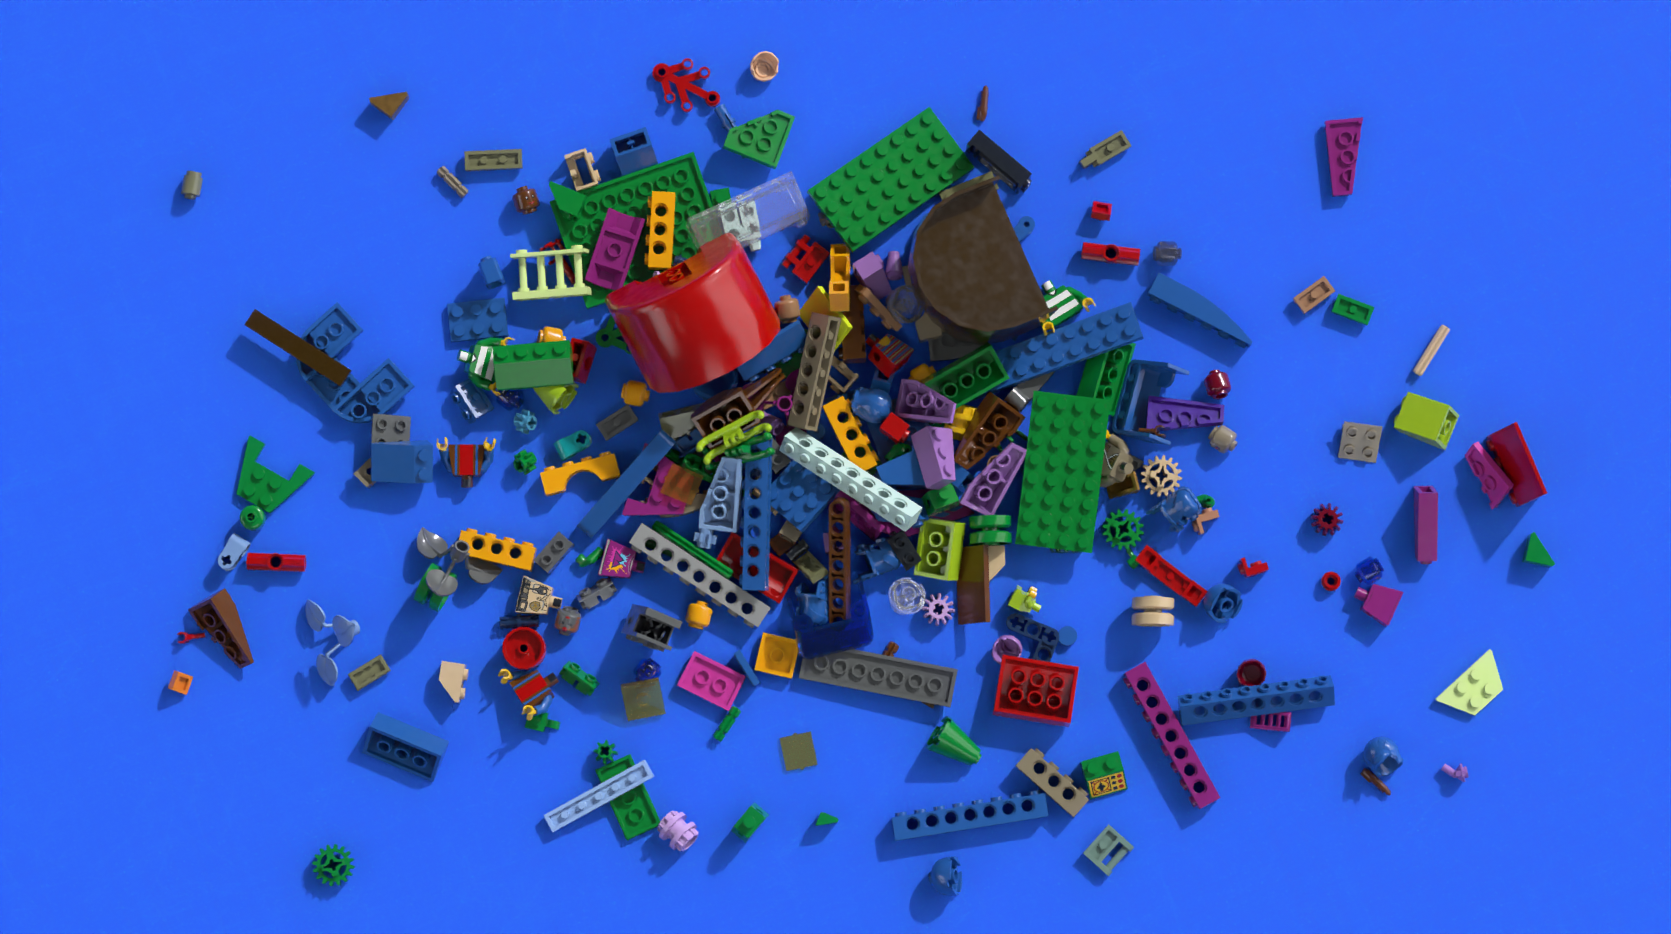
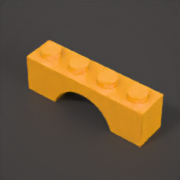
M831 244L830 311H849L850 250L846 244Z
M610 451L599 454L600 457L592 459V456L582 458L579 463L574 464L573 461L563 463V467L555 469V466L544 468V472H541L540 475L546 496L566 492V486L570 478L580 472H591L597 475L602 482L619 478L621 475L615 453L611 454Z

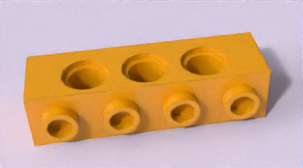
M652 191V196H648V208H651V215H647V227H650V234H646V246H649V253H645V264L648 265L649 270L666 271L672 267L675 192ZM664 208L666 214L661 217L657 216L656 210ZM663 227L665 228V233L657 235L655 234V229ZM659 245L663 246L664 252L656 254L654 253V248Z
M844 396L823 405L822 408L848 460L865 471L876 467V461L879 459L874 450L870 451L867 445L870 441L866 433L862 434L859 429L862 425L859 418L853 416L851 412L850 400H845ZM840 413L848 415L849 419L846 423L838 421L837 416ZM854 430L857 433V438L855 440L847 439L846 432ZM858 447L864 448L865 456L857 457L854 453L855 449Z
M466 528V531L461 530L459 540L468 543L470 547L468 551L470 553L469 557L532 572L533 560L537 553V549L533 547L534 544L524 541L522 544L514 543L515 539L504 537L503 540L497 539L495 534L485 532L484 536L477 534V530ZM476 540L483 541V547L479 550L473 547ZM495 544L502 546V551L499 554L492 552V547ZM515 548L521 551L520 557L516 559L510 555L511 551Z

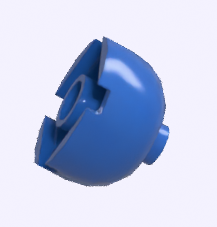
M1229 584L1214 585L1205 594L1203 599L1204 609L1208 616L1216 622L1226 623L1227 621L1225 620L1235 618L1240 612L1243 600L1240 598L1241 593Z
M945 857L938 860L933 865L932 872H929V882L933 884L934 889L940 894L956 896L959 895L957 892H961L962 871L958 873L957 866L961 865L957 857Z

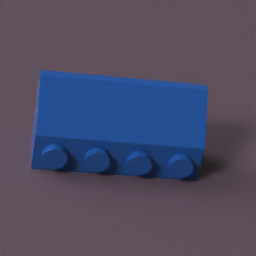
M799 320L780 330L768 346L752 359L736 368L744 383L748 381L753 383L760 378L759 375L761 373H770L776 369L775 365L782 362L784 364L792 359L793 354L797 352L799 354L803 353L807 334Z
M378 712L369 727L362 753L434 782L449 741Z

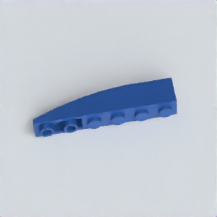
M1158 273L1147 294L1152 302L1156 304L1161 302L1167 305L1168 310L1177 313V311L1183 313V317L1192 322L1196 320L1201 323L1200 326L1210 331L1211 329L1218 331L1220 337L1224 339L1231 338L1235 340L1236 345L1242 348L1251 346V339L1220 308L1196 291Z

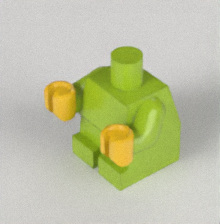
M1017 585L1008 601V605L1019 611L1030 613L1031 610L1039 612L1041 605L1036 603L1035 598L1037 588L1031 586L1028 592H1024L1022 587Z

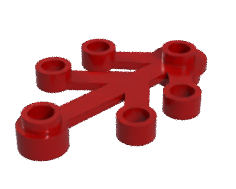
M689 58L684 59L682 63L672 66L660 63L653 68V77L656 81L661 82L666 103L672 104L676 100L675 94L671 92L670 81L676 84L682 102L681 108L686 113L690 112L693 108L686 90L704 98L709 107L719 105L720 95L716 91L707 92L690 83L698 79L709 78L710 70L707 67H702L697 72L681 77L673 73L681 70H691L693 68V61ZM687 61L691 63V66L688 68L684 66V63ZM661 69L666 72L663 76L658 74ZM703 70L708 71L706 76L701 75ZM668 95L674 97L672 101L666 99ZM711 95L716 96V100L710 101L709 97ZM684 104H690V108L684 109Z

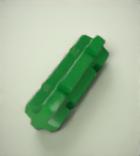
M731 707L729 715L725 716L718 727L719 730H716L713 737L721 742L725 737V733H728L736 721L735 718H738L741 711L737 707Z

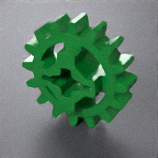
M1118 509L1117 515L1111 512V519L1105 518L1108 525L1102 526L1103 529H1106L1102 535L1108 536L1105 542L1109 543L1111 541V548L1117 545L1118 551H1121L1122 547H1125L1126 551H1128L1129 545L1135 548V541H1141V538L1138 536L1144 534L1140 530L1144 525L1138 523L1141 519L1140 517L1134 518V511L1128 514V509H1125L1124 513H1121L1120 509ZM1118 518H1126L1125 521L1121 522L1116 520ZM1132 522L1135 525L1136 533L1131 529ZM1126 523H1128L1126 526V531L1128 533L1124 532L1120 535V537H1118L1120 534V529L1118 527L1122 528L1126 525ZM1110 527L1115 531L1114 538L1111 535ZM1121 539H1131L1128 542H1120Z
M334 844L333 849H331L330 845H326V851L320 848L321 855L315 854L318 860L312 862L313 865H317L313 872L319 873L316 878H323V884L329 881L330 886H333L334 882L339 886L341 885V880L348 881L347 875H353L350 869L355 868V866L351 865L354 858L348 857L351 852L345 853L344 846L338 849V844ZM334 852L340 853L344 858H337ZM326 855L327 860L325 864L321 865L322 859ZM332 860L334 862L341 863L338 864V866H336V870H334L333 868H326L327 866L332 864ZM346 866L345 872L341 875L342 867ZM323 872H330L333 878L327 877Z

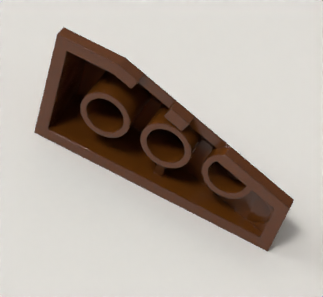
M989 391L978 406L954 454V461L968 470L985 457L989 450L999 446L1003 439L1013 435L1026 417Z

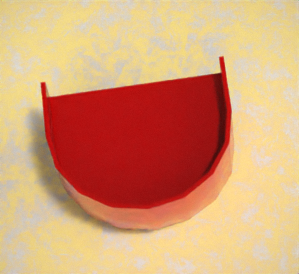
M725 233L700 246L696 255L644 282L633 281L608 294L605 298V304L644 379L651 389L659 393L682 391L702 385L729 373L762 351L780 331V319L742 245L732 233Z

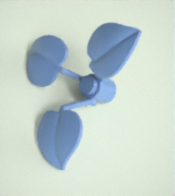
M307 600L306 618L310 627L317 632L321 631L323 627H333L339 642L325 656L319 654L316 660L317 670L321 678L330 686H335L338 678V669L335 662L329 656L341 645L343 647L349 646L354 636L360 633V626L356 620L349 621L341 615H336L333 618L332 624L325 623L326 616L322 608L312 600Z

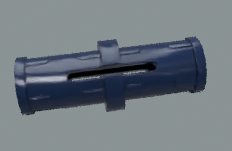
M517 614V616L500 617V629L539 627V615L521 616V614Z

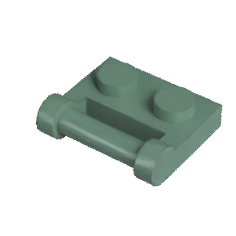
M1108 824L1083 854L1107 876H1110L1112 869L1134 847ZM1120 842L1123 845L1122 848L1107 865H1104L1102 863L1103 859Z

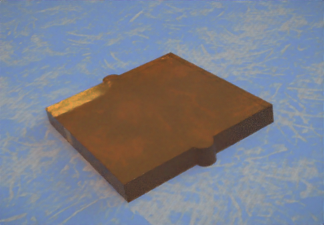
M672 463L668 475L664 477L665 482L660 493L692 505L696 493H699V486L704 476Z

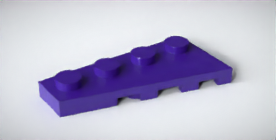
M1148 396L1146 428L1152 429L1157 425H1162L1167 430L1220 426L1224 422L1225 405Z

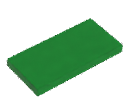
M631 754L595 771L600 782L603 783L634 766L635 763ZM644 783L610 801V805L626 840L656 828L660 823L659 816Z

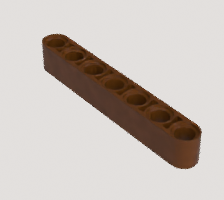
M838 497L829 505V624L835 631L843 630L850 623L851 619L850 502L844 497ZM836 503L843 506V511L837 510ZM836 522L843 525V530H839L836 527ZM836 541L843 544V549H839L836 546ZM836 560H840L843 563V568L837 566ZM836 579L842 580L843 587L837 585ZM836 598L842 599L844 604L842 606L836 602ZM836 617H841L844 623L839 624Z

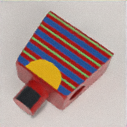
M871 334L865 342L872 347L868 358L888 378L908 362L914 351L913 348L891 334H886L882 339Z

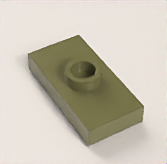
M809 551L793 562L813 584L829 573Z
M380 654L349 673L348 676L357 691L389 673L391 669Z

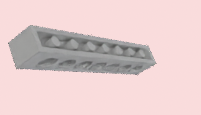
M641 523L629 542L632 544L630 548L639 554L643 551L648 555L647 559L654 564L660 562L664 565L663 570L671 575L675 572L681 576L679 578L680 581L688 586L690 583L696 586L695 591L705 596L707 593L713 597L711 600L713 603L720 607L722 604L729 608L727 612L736 618L740 615L745 619L743 622L751 628L754 625L759 627L771 608L643 523ZM649 539H653L656 542V548L652 551L645 547V543ZM664 550L672 552V559L670 561L662 559L661 554ZM681 560L688 563V569L685 572L679 571L677 567L678 562ZM696 571L704 573L705 578L702 582L694 580L693 575ZM712 582L720 584L721 589L719 592L713 593L710 591L709 586ZM729 592L735 593L737 596L736 602L728 603L725 598L726 594ZM750 603L753 606V611L750 614L743 613V604Z

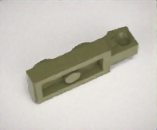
M1120 130L1091 147L1085 153L1087 157L1080 160L1079 163L1083 169L1091 164L1095 168L1131 148V144L1123 131Z

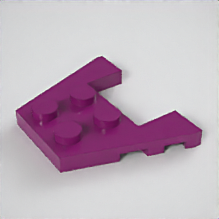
M664 456L657 464L659 467L647 504L627 498L622 515H683L695 478Z

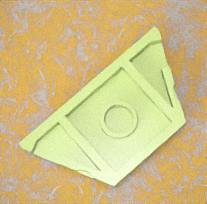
M1489 649L1437 696L1435 700L1473 716L1482 710L1503 690L1492 650Z

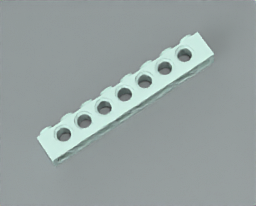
M795 427L784 436L779 451L903 531H907L917 522L922 507L801 429Z

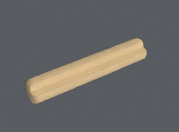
M1441 325L1413 369L1416 375L1422 376L1450 331L1447 326Z

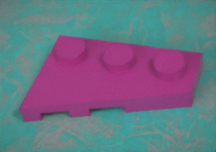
M1476 442L1467 451L1465 457L1474 475L1479 477L1483 485L1481 489L1484 494L1487 493L1491 501L1489 503L1491 509H1494L1501 503L1514 484L1481 444Z

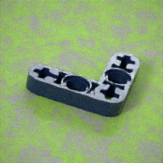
M1011 614L1006 620L1008 629L1039 642L1032 659L1050 662L1059 641L1058 631L1020 614ZM1017 617L1018 622L1022 624L1024 620L1028 621L1024 627V632L1020 631L1022 627L1016 625L1015 628L1012 627V623L1009 622L1010 619ZM1030 624H1035L1038 627V633L1030 635L1027 632V627ZM1042 627L1046 629L1044 631L1046 634L1054 632L1053 636L1056 637V640L1048 642V638L1043 635L1042 639H1039L1038 636L1041 633ZM1041 649L1047 650L1049 653L1048 659H1039L1038 652Z

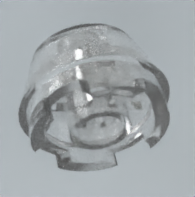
M909 577L895 581L890 586L888 592L892 610L900 615H909L920 611L925 604L926 597L922 584L919 585Z

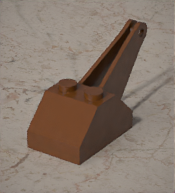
M781 368L772 370L765 377L744 390L741 387L723 390L707 399L691 415V419L702 437L704 438L739 418L756 411V408L785 378L784 373H781ZM756 418L740 428L745 432L761 423V419ZM723 436L708 444L710 450L724 443Z

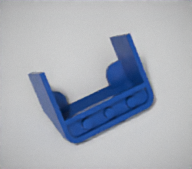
M1132 360L1126 370L1112 422V430L1117 434L1149 443L1170 445L1171 441L1158 437L1155 434L1139 432V428H1146L1148 396L1159 397L1161 387L1167 388L1171 386L1174 382L1175 374L1189 375L1190 371L1166 362Z

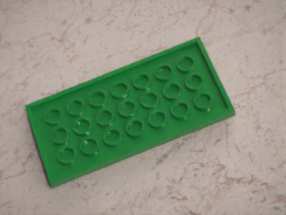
M928 107L810 188L807 193L853 253L972 171L974 166L931 108Z
M1033 391L1015 544L1092 553L1110 400Z

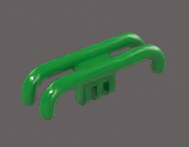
M765 432L763 435L752 437L731 449H725L726 457L742 458V463L773 456L775 449L771 447L752 453L751 445L770 441L772 434ZM704 447L702 453L706 455L711 450L709 447ZM720 461L710 462L709 465L705 464V468L707 470H715L718 468Z

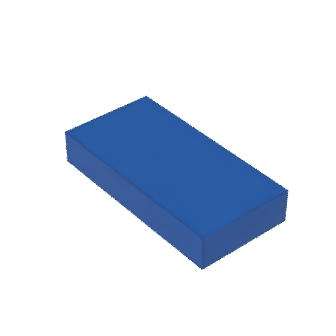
M738 650L734 653V656L753 687H756L760 682L741 651Z

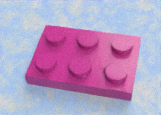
M694 651L677 686L729 711L746 676Z

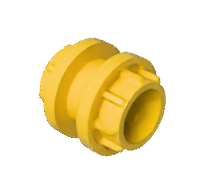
M964 404L955 409L953 423L944 425V428L952 429L953 439L962 440L977 410L976 407Z

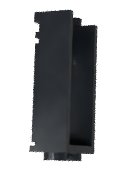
M978 130L967 143L966 151L969 154L972 152L974 158L978 157V161L992 171L994 175H999L1000 180L1013 191L1016 190L1017 194L1021 191L1024 193L1029 188L1032 182V173L981 130Z

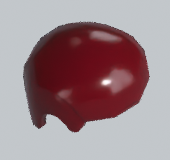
M1248 659L1238 666L1236 675L1240 684L1254 686L1261 685L1265 681L1267 672L1260 661Z

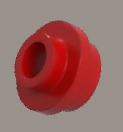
M1327 572L1322 576L1321 583L1326 590L1334 591L1340 586L1341 579L1337 573ZM1328 578L1334 579L1333 585L1328 584Z

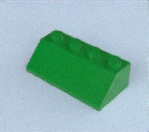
M570 340L493 347V364L497 391L574 385L573 352Z
M986 343L921 381L927 387L956 403L957 409L1009 379V376L992 345Z
M1131 343L1087 359L1076 396L1110 400L1109 416L1114 417L1126 370L1132 360L1136 344Z

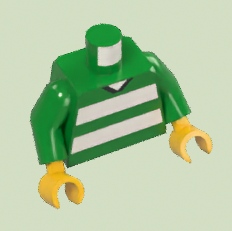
M1051 280L1042 284L1041 287L1046 294L1044 299L1048 308L1050 309L1055 306L1058 308L1041 325L1044 335L1047 336V330L1049 329L1055 333L1054 328L1083 311V306L1087 312H1090L1088 306L1091 304L1094 307L1096 306L1093 299L1086 297L1082 292L1072 287L1062 285L1056 289Z
M489 337L480 340L476 345L470 346L469 352L460 349L457 355V361L466 363L464 371L468 373V378L475 386L487 391L492 390L496 396L501 394L495 391L497 387L493 364V347L505 346L509 340H515L510 337L505 339Z

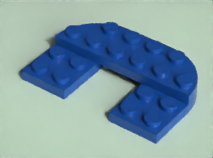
M337 302L304 332L301 339L341 363L335 356L359 336L363 329ZM389 358L361 383L350 373L342 387L300 360H296L300 374L312 389L338 416L353 423H370L373 420V414L386 415L395 404L415 387Z

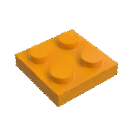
M763 632L754 670L792 679L801 641Z

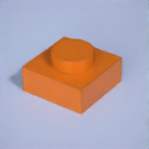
M174 670L168 689L187 695L193 677Z

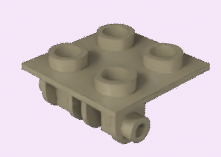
M1344 421L1338 458L1376 463L1382 426Z

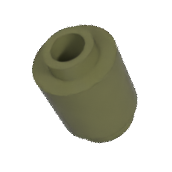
M187 171L186 175H184L181 190L184 198L195 200L196 197H200L203 178H201L202 173Z

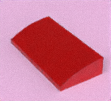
M731 532L717 560L734 571L732 577L739 580L740 574H743V567L740 566V556L743 555V547L740 545L741 535ZM753 546L750 553L753 557H756L759 550L756 546ZM770 553L769 590L759 592L780 603L799 569ZM753 565L750 568V574L756 576L758 568Z

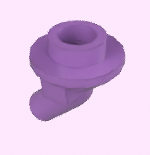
M1446 763L1441 769L1449 776L1458 778L1462 782H1466L1465 778H1469L1467 766L1463 767L1462 763L1459 764L1456 770Z

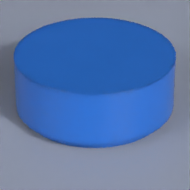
M1065 626L1058 632L1059 642L1062 645H1072L1077 639L1076 630L1070 626Z

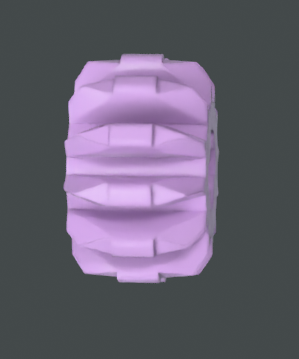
M938 593L937 600H935L933 594L930 595L932 602L927 599L924 601L929 607H922L923 611L929 612L925 613L923 617L931 616L928 621L929 624L932 623L933 619L936 620V626H939V620L944 625L947 624L944 617L951 620L952 616L947 613L955 612V609L948 608L953 605V601L946 604L948 596L946 595L943 600H940L941 593ZM935 605L943 607L942 614L937 615L938 612L936 614L933 612Z

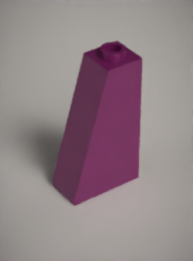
M1413 486L1415 558L1421 564H1432V561H1437L1438 492L1433 486Z

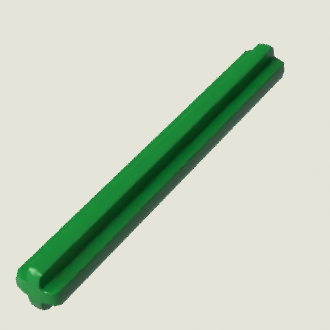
M654 522L652 529L726 579L732 577L734 573L732 569L661 522Z

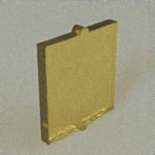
M811 731L801 734L794 733L792 736L780 738L786 771L803 770L804 767L818 765Z

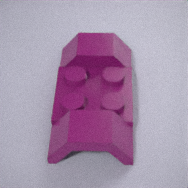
M608 208L585 277L586 281L612 291L623 287L645 219L632 217Z

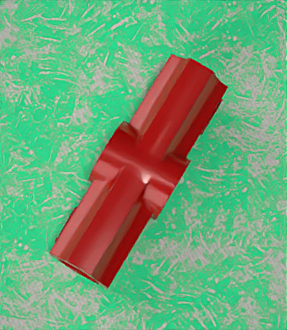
M1083 242L1081 259L1101 261L1108 264L1118 263L1135 266L1139 264L1140 249L1120 247L1113 244L1103 245ZM1107 250H1113L1116 253V256L1114 258H1108L1105 252Z
M248 553L246 561L247 570L305 572L306 555ZM279 557L281 559L280 566L273 567L272 560Z

